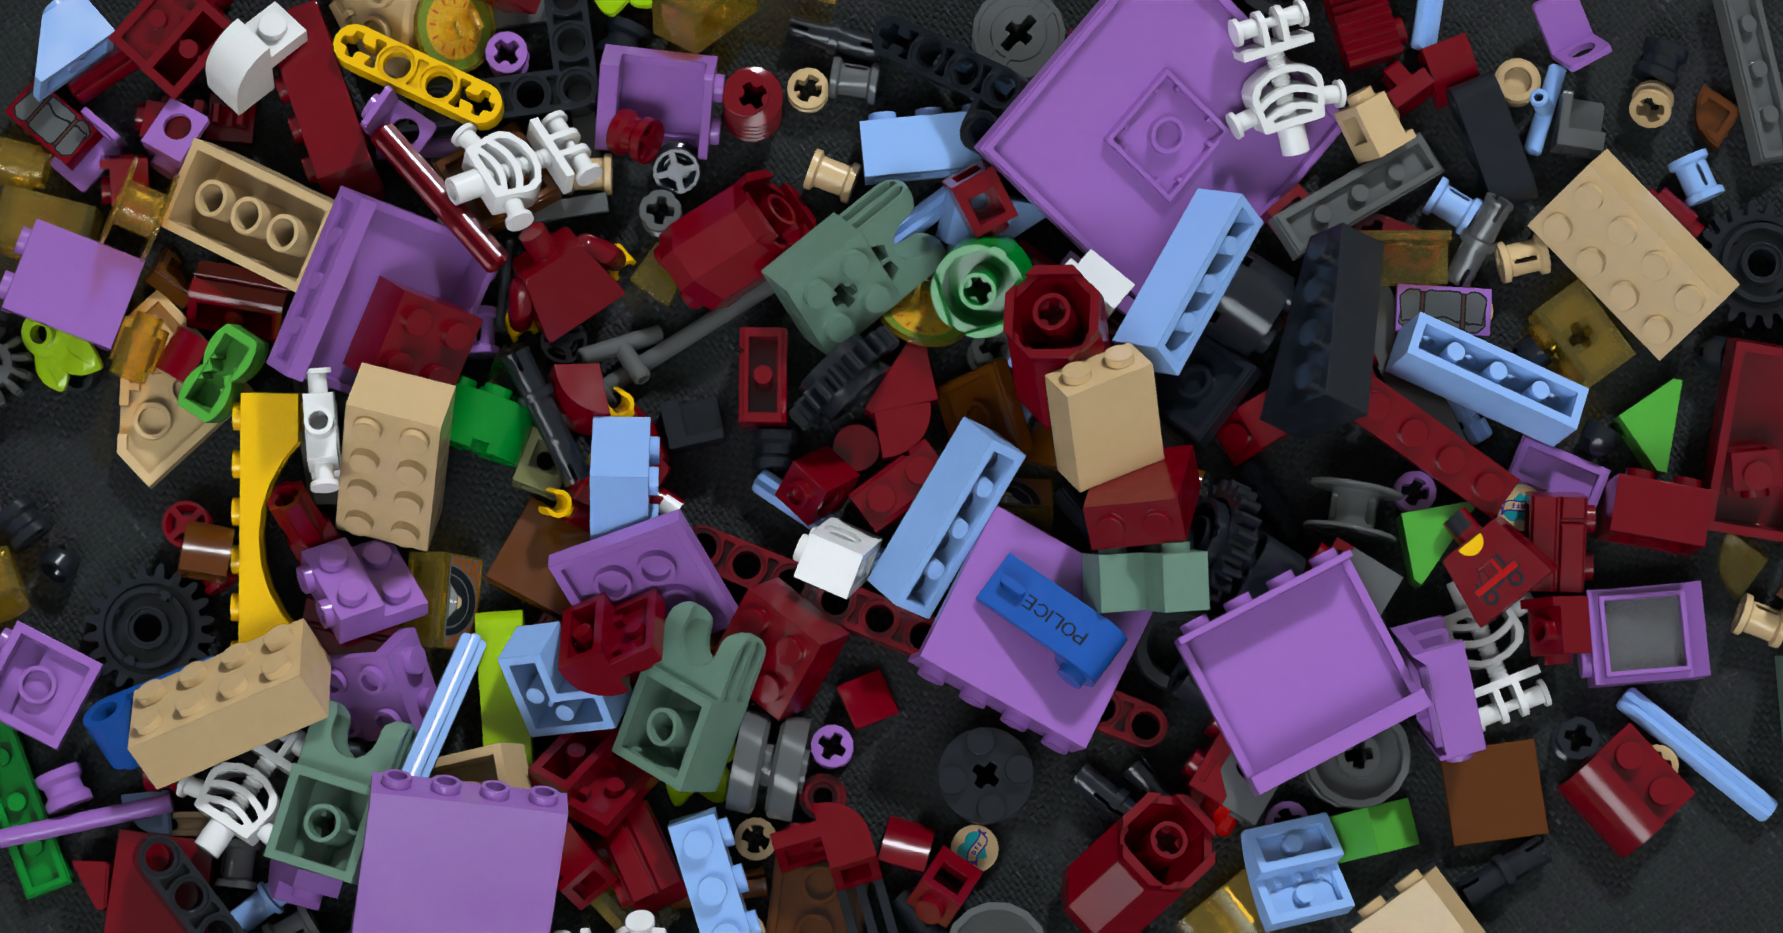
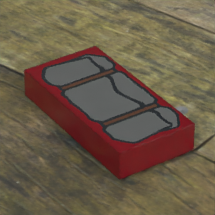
M34 78L4 112L73 171L104 136L54 92L38 102L33 96Z

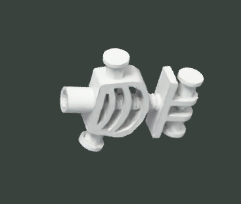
M1294 0L1293 6L1283 9L1280 5L1271 6L1268 18H1264L1261 11L1258 10L1251 12L1247 20L1240 22L1235 18L1228 20L1229 36L1235 47L1243 46L1244 40L1253 38L1254 44L1232 50L1234 59L1246 63L1266 57L1268 64L1257 69L1244 82L1241 94L1246 110L1236 115L1233 112L1226 114L1227 125L1238 140L1245 136L1244 132L1252 127L1266 135L1277 132L1283 156H1296L1309 151L1310 148L1304 123L1325 117V105L1334 104L1336 108L1344 107L1347 99L1346 88L1341 79L1334 80L1332 85L1324 86L1322 75L1316 68L1286 60L1285 50L1315 41L1314 34L1310 31L1299 29L1289 32V26L1299 24L1301 27L1309 25V12L1303 0ZM1268 28H1272L1273 38H1270ZM1289 72H1301L1306 79V83L1290 80ZM1271 80L1272 84L1263 88ZM1307 92V99L1293 97V93Z
M557 110L548 114L542 122L538 117L530 119L526 138L535 151L525 141L510 132L497 131L481 139L476 134L477 127L473 123L468 122L459 127L453 134L451 142L456 147L462 146L465 149L462 163L464 172L446 178L445 188L449 199L454 205L481 197L492 215L507 214L505 224L508 230L520 231L530 226L534 221L532 212L527 210V208L533 206L538 199L542 182V168L548 170L563 195L572 191L574 177L578 185L587 186L595 182L602 175L603 170L598 163H592L590 160L591 150L587 144H578L581 135L576 128H569L566 123L568 120L566 113L562 110ZM526 174L530 183L523 186V176Z
M331 367L308 369L306 374L309 393L302 394L307 462L309 472L312 474V480H314L310 483V490L315 493H331L340 488L341 448L337 401L335 400V393L328 392L327 373L331 372Z
M1454 581L1446 584L1457 611L1443 617L1445 628L1448 629L1450 642L1457 640L1454 639L1453 633L1463 634L1470 632L1474 640L1464 641L1465 650L1478 649L1481 661L1468 660L1469 669L1478 670L1485 668L1489 674L1490 683L1474 689L1476 698L1488 694L1492 702L1478 708L1483 732L1486 731L1485 726L1500 721L1502 725L1509 723V712L1516 709L1524 717L1530 715V708L1543 703L1546 707L1551 706V696L1542 679L1536 680V686L1522 691L1519 681L1541 673L1538 664L1512 675L1506 673L1507 669H1505L1503 660L1511 656L1523 642L1524 629L1518 618L1526 614L1528 609H1521L1520 600L1533 599L1531 593H1527L1502 613L1505 619L1504 622L1491 634L1489 625L1480 628L1476 623ZM1466 620L1467 624H1457V622ZM1510 629L1511 643L1500 654L1494 641L1498 640ZM1508 686L1513 699L1504 703L1499 689Z
M299 729L250 750L260 757L257 760V764H254V768L243 763L222 762L212 768L205 781L196 778L195 774L179 780L176 790L177 796L185 798L189 795L197 798L194 803L195 807L201 814L210 819L195 840L194 844L218 859L234 835L251 846H254L259 840L267 845L281 803V798L268 780V777L271 776V773L276 768L288 776L290 775L293 765L291 761L295 756H300L306 732ZM282 741L284 743L278 753H275L274 750ZM232 777L246 778L240 785L227 781ZM262 787L266 789L269 795L266 810L256 798L257 793L260 792ZM216 794L232 795V799L228 800L221 796H216ZM250 804L254 807L258 816L254 823L245 813ZM241 819L244 824L241 825L237 821Z

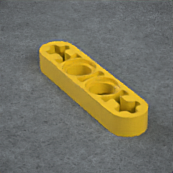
M347 25L341 28L335 35L333 42L334 52L341 66L348 71L380 86L386 87L388 85L394 89L395 93L462 124L471 122L480 131L490 130L502 120L504 115L502 97L499 91L491 84L363 25ZM359 39H362L365 50L377 56L375 67L371 68L373 65L371 57L357 51L353 57H350L345 45L347 43L355 45ZM394 57L408 59L411 63V68L407 75L402 78L389 77L385 73V66L390 59ZM438 76L447 77L453 82L452 91L443 98L432 97L427 93L426 89L431 79ZM463 87H467L465 89L467 98L474 102L481 103L485 97L489 98L490 106L493 110L491 112L483 110L479 116L475 115L473 105L461 99Z

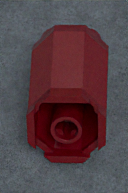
M766 169L746 173L734 185L679 218L660 233V244L654 249V258L662 268L668 271L679 288L681 298L688 306L693 309H700L702 306H705L711 311L731 306L743 295L767 281L761 270L817 226L816 218L795 188L786 182L781 187L772 184L769 181L775 175Z
M1034 265L1025 274L1027 278L1018 286L1014 284L1005 293L1003 331L1008 338L1017 399L1047 430H1052L1045 375L1062 369L1068 363L1082 361L1103 353L1111 347L1104 297L1074 265Z
M1148 792L1063 871V885L1061 887L1063 911L1084 933H1140L1215 864V851L1212 852L1215 823L1189 795L1160 796L1162 793Z

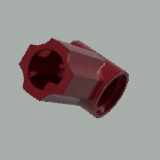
M287 480L273 488V493L266 503L280 528L287 535L285 539L300 565L301 551L342 538L339 531L335 529V525L327 513L322 514L302 481L289 482Z

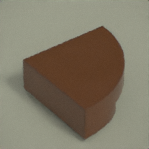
M1703 84L1694 102V122L1703 141L1715 151L1740 113L1737 105Z
M165 247L156 256L145 281L181 309H184L187 306L188 291L192 281L186 282L179 269L182 265L181 260L169 248Z

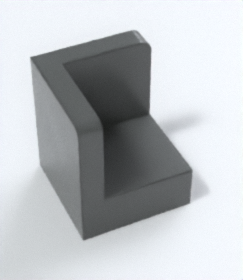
M1563 90L1556 105L1550 153L1594 160L1604 150L1606 133L1601 132L1605 107L1602 103L1573 99L1574 91Z

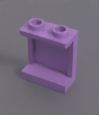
M605 44L600 63L594 149L609 151L606 145V134L609 124L619 110L629 108L636 111L642 119L653 117L663 123L664 138L662 144L670 140L688 142L694 148H698V159L707 160L710 145H719L722 117L713 116L714 102H723L725 75L717 74L718 56Z
M36 219L33 229L23 226L13 251L22 257L16 272L13 273L6 270L0 284V298L4 300L1 311L17 314L92 343L94 347L109 352L145 260L40 219Z

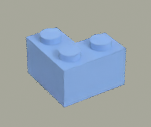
M593 416L590 462V540L659 516V504H649V495L658 496L659 467L650 465L660 464V437L651 436V417Z
M560 622L517 626L497 660L530 737L616 728L630 702L633 693L631 685L629 692L616 696L592 695L575 688L558 670L562 627Z

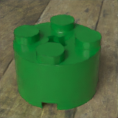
M998 234L994 237L982 235L979 238L971 235L964 238L940 261L933 276L931 299L935 311L940 319L949 327L952 326L965 333L964 335L972 338H988L1004 332L1005 293L1014 284L1018 286L1027 278L1025 274L1033 267L1030 259L1016 240L1007 235ZM978 278L990 284L991 289L988 293L984 286H976L975 281Z
M460 375L455 385L456 392L449 446L461 451L464 449L478 454V457L510 467H517L534 426L527 407L521 408L517 400L519 396H514L513 401H511L510 398L513 391L488 382L485 383L484 387L480 386L477 389V381Z

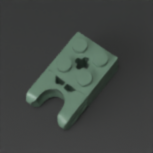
M885 180L874 186L840 215L833 212L761 270V273L802 336L826 356L853 334L863 332L934 274L940 261L947 254L945 247L938 238L920 232L912 234L905 240L894 244V236L898 227L911 214L914 208L913 196L907 185L900 180Z
M684 601L674 606L669 612L664 623L662 661L655 663L645 671H640L612 752L680 792H716L764 662L766 646L759 637L752 633L741 632L727 636L713 657L709 644L713 617L706 608L693 601Z
M329 700L328 718L309 725L298 762H293L263 856L358 885L371 792L372 771L383 773L389 769L401 770L417 732L412 724L395 721L387 724L382 729L372 750L364 756L355 758L350 752L348 745L351 715L343 704ZM332 819L336 820L334 831L329 830Z

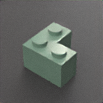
M1190 541L1143 545V549L1127 550V547L1100 549L1098 552L1081 553L1083 603L1098 613L1141 610L1171 613L1210 610L1208 551L1191 550Z

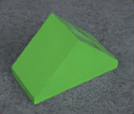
M1673 378L1611 421L1618 433L1622 434L1623 440L1644 470L1655 473L1654 478H1660L1667 473L1683 380Z
M1462 502L1401 513L1396 518L1408 584L1415 589L1420 587L1454 539L1443 526V523L1464 507L1471 514L1475 506L1469 502Z
M1408 798L1329 817L1344 852V856L1337 862L1338 864L1420 844Z

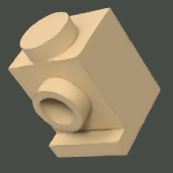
M1371 85L1347 96L1346 100L1349 105L1333 114L1358 164L1381 158L1416 138L1413 129L1404 131L1400 123L1399 111L1389 101L1385 91L1374 93Z

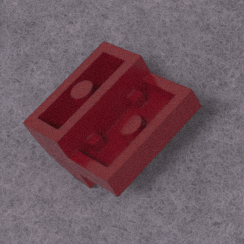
M142 0L108 39L140 67L139 69L169 96L177 101L205 70L210 50L219 36L233 21L209 0Z
M657 588L651 589L616 605L603 592L563 609L558 670L562 676L575 688L592 695L616 696L629 692L631 673L645 671L655 663L662 661L666 600Z
M1627 723L1593 756L1588 757L1555 788L1620 859L1631 854L1665 825L1664 822L1696 793L1631 723Z
M618 727L561 734L528 768V777L532 787L549 786L558 790V792L567 793V823L571 824L576 820L600 835L607 837L660 780L612 752L620 729Z

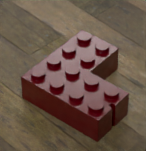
M1727 337L1701 488L1714 490L1708 530L1783 542V346ZM1771 444L1779 449L1782 487H1777L1775 492H1769V496L1760 498H1741L1740 495L1726 496L1724 465L1727 448Z

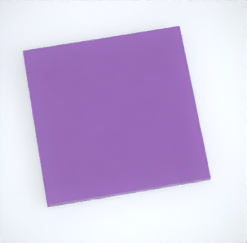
M1099 0L974 146L993 167L1085 255L1092 249L1134 283L1135 286L1128 293L1134 300L1198 188L1241 193L1260 217L1301 181L1342 132L1333 115L1339 109L1334 104L1325 105V117L1304 123L1310 148L1306 153L1296 156H1283L1277 132L1266 135L1252 127L1244 132L1245 136L1240 140L1234 137L1227 125L1225 116L1230 112L1236 115L1246 110L1241 94L1244 82L1257 69L1268 63L1266 57L1246 63L1234 59L1232 50L1254 44L1253 38L1244 40V45L1240 47H1235L1228 32V20L1235 18L1240 22L1249 18L1231 0ZM1289 72L1290 80L1306 83V79L1301 72ZM1271 80L1263 88H1265L1268 85H1271ZM1307 92L1293 93V97L1307 99Z

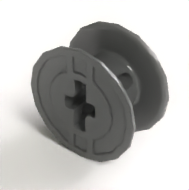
M986 0L974 18L971 49L980 55L1011 68L1031 81L1064 42L1066 29L1061 12L1051 0ZM1026 25L1031 26V29L1027 32L1026 45L1019 41L1009 52L1004 50L1009 44L1010 31L1017 35Z
M1312 477L1310 479L1312 485L1332 492L1328 519L1306 520L1302 524L1303 527L1318 533L1356 541L1383 544L1396 542V537L1374 529L1379 500L1400 501L1404 498V494L1388 487L1356 480L1333 477Z

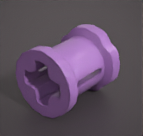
M509 31L499 32L492 36L487 43L485 53L493 75L499 77L527 73L529 71L530 54L523 38ZM505 49L509 53L515 52L517 62L512 65L506 60L501 62L500 51Z
M480 305L479 317L483 319L480 326V341H477L475 338L467 360H485L501 355L500 347L495 345L494 318H496L497 307Z
M826 725L818 729L813 735L811 752L815 762L822 768L833 770L837 767H844L852 758L854 752L853 739L850 733L843 727ZM835 735L842 738L840 747L845 750V753L842 757L834 754L830 760L823 757L824 748L819 744L823 738L831 740Z

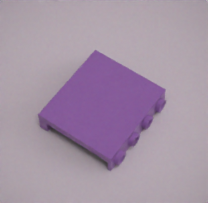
M340 186L266 363L285 376L301 382L304 379L307 380L306 373L308 369L331 367V372L327 373L328 387L350 394L358 373L342 363L379 276L455 303L479 317L482 299L489 283L495 278L498 271L486 272L445 225Z
M996 506L965 558L919 652L911 654L908 662L919 667L917 673L925 680L943 686L944 682L960 690L959 697L968 704L984 709L987 705L1002 714L1000 720L1006 725L1025 732L1028 728L1043 736L1041 743L1057 753L1066 755L1068 751L1072 753L1086 749L1153 611L1099 613L1114 623L1125 634L1127 642L1093 687L1083 685L1080 689H1077L1066 683L1057 673L1060 667L1055 661L1054 653L976 600V597L1007 555L1011 553L1083 602L1081 553L1003 508Z
M1333 547L1308 560L1312 569L1295 577L1292 570L1280 574L1266 582L1270 591L1255 599H1252L1248 591L1223 604L1227 613L1212 621H1209L1206 614L1193 619L1180 627L1184 635L1174 641L1255 797L1432 706L1424 688L1418 689L1350 560L1353 554L1350 549L1338 555Z
M389 769L383 773L372 771L371 792L350 933H550L568 820L567 793L558 792V790L549 786H534L531 789L510 787L507 783L497 780L472 783L463 782L451 775H436L433 778L412 776L410 773L399 769Z

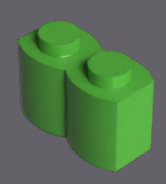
M228 323L220 328L210 339L206 347L203 364L193 370L184 381L179 392L178 405L205 423H221L232 414L233 403L240 402L244 383L252 379L265 363L269 343L242 325Z

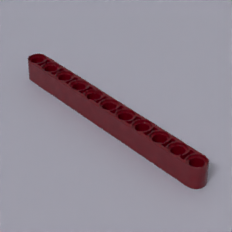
M702 525L692 528L697 538L708 537L716 543V553L710 560L723 582L747 591L752 586L777 577L781 578L785 573H795L799 562L712 527ZM742 555H753L761 562L759 573L751 579L740 578L734 572V564ZM805 582V587L800 595L847 632L909 657L911 654L919 652L910 641L912 630L920 625L931 627L936 618L933 616L929 619L894 605L886 597L861 587L848 597L849 606L846 611L837 615L829 614L822 607V598L828 591ZM878 607L887 609L893 616V624L890 629L881 633L872 631L866 624V616L869 611ZM1114 690L1110 698L1114 708L1113 716L1108 721L1099 722L1095 732L1139 749L1152 748L1162 741L1168 727L1166 716L1162 710L1150 703ZM1144 713L1154 717L1158 726L1157 734L1154 738L1144 740L1134 734L1132 721L1138 714Z

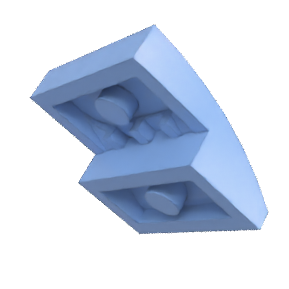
M1327 812L1247 829L1240 834L1251 892L1265 932L1347 914L1355 906L1337 863L1344 856V852Z

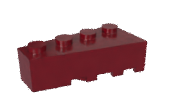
M312 0L285 10L307 30L308 41L278 63L282 75L274 77V81L282 103L291 102L295 112L294 116L287 119L296 144L305 142L309 155L301 158L310 184L319 182L324 194L334 200L340 186L378 200L389 198L384 183L373 163L375 161L373 152L360 125L361 122L357 119L359 117L358 110L348 84L344 81L343 77H345L343 68L334 52L333 41L317 1Z

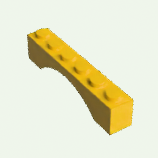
M244 392L241 393V401L233 403L232 426L234 431H240V450H233L232 476L233 478H240V497H233L231 506L232 526H239V545H233L231 550L232 574H239V593H232L230 614L231 621H239L238 640H232L231 646L236 643H246L263 636L275 626L281 624L288 625L295 622L287 612L275 589L267 562L265 529L268 505L266 501L271 497L275 483L288 459L304 441L302 397L304 393Z

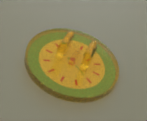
M419 0L414 14V33L422 53L458 70L469 72L485 61L487 43L495 35V20L491 6L480 0Z
M927 279L880 317L883 325H886L894 335L909 343L920 346H948L959 341L965 334L952 326L949 327L940 319L931 299L932 281Z

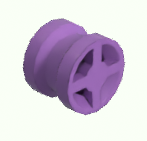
M80 762L70 763L53 769L35 779L37 788L44 791L47 797L45 808L48 815H55L70 810L94 798L90 788L85 787L82 783L81 775L83 769Z

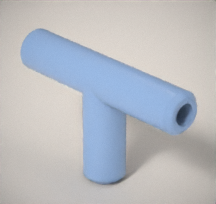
M1549 65L1542 89H1535L1530 94V102L1535 112L1523 148L1524 152L1529 155L1539 156L1542 153L1567 72L1566 68L1562 65Z

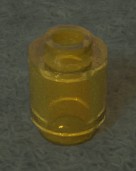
M0 136V185L26 191H32L33 188L43 190L49 179L52 154L42 151L40 145Z
M137 311L134 318L124 316L108 358L112 361L109 372L132 382L145 385L148 375H154L156 371L155 365L163 352L170 334L162 329L164 320L141 311Z

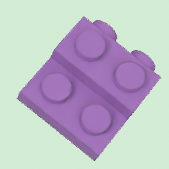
M346 537L301 551V566L296 568L299 585L305 594H312L316 602V612L321 625L325 629L331 628L339 644L428 615V601L394 543L374 539L351 547Z
M17 620L12 630L6 627L0 635V723L59 751L105 666Z

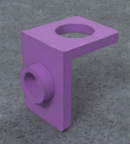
M1539 0L1532 5L1533 13L1552 59L1569 71H1577L1612 52L1610 44L1592 32L1580 0ZM1593 49L1585 55L1573 57L1583 50Z
M386 85L380 95L376 93L371 97L361 114L363 120L360 125L368 137H371L374 131L382 124L392 123L395 125L403 119L414 121L419 127V137L411 145L419 154L437 130L434 122L400 101L394 89Z
M169 99L141 140L151 158V167L169 179L177 178L194 137L199 139L210 123L208 117L178 100ZM177 116L188 118L191 121V130L186 137L175 140L166 136L165 126L170 119Z
M84 107L80 111L83 118L93 125L104 137L73 171L55 156L50 160L51 167L82 193H86L107 170L100 169V156L120 155L126 149L121 136L87 107Z

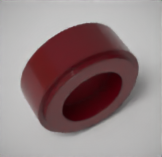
M854 424L838 432L833 442V451L857 473H862L872 468L877 462L880 454V444L876 434L870 428Z

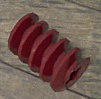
M748 66L738 69L728 78L723 90V119L726 128L735 138L744 142L757 143L768 139L776 132L782 119L783 92L779 81L771 72L761 67ZM751 101L752 104L745 105V102ZM761 105V107L758 109L754 108V106Z

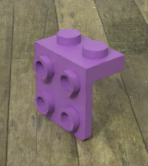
M415 627L399 628L376 652L329 655L331 658L329 700L343 704L351 715L348 738L358 737L367 742L377 741L384 726L395 721L412 724L416 732H418L437 687L427 662L426 652L421 646Z

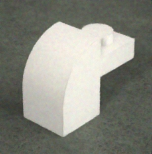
M275 1L246 24L237 18L219 36L210 50L205 66L208 87L238 115H241L275 88L272 68L308 41L307 30Z

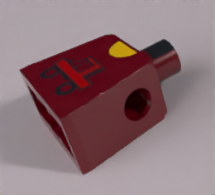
M1464 507L1443 523V526L1459 545L1456 550L1443 560V563L1480 628L1490 624L1559 569L1554 561L1501 516L1494 518L1482 528L1466 507Z

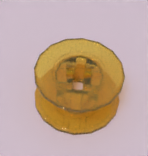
M134 156L107 217L98 244L102 245L112 225H117L146 238L140 254V261L144 262L170 205L180 174L176 173L164 194L132 180L138 164V157Z

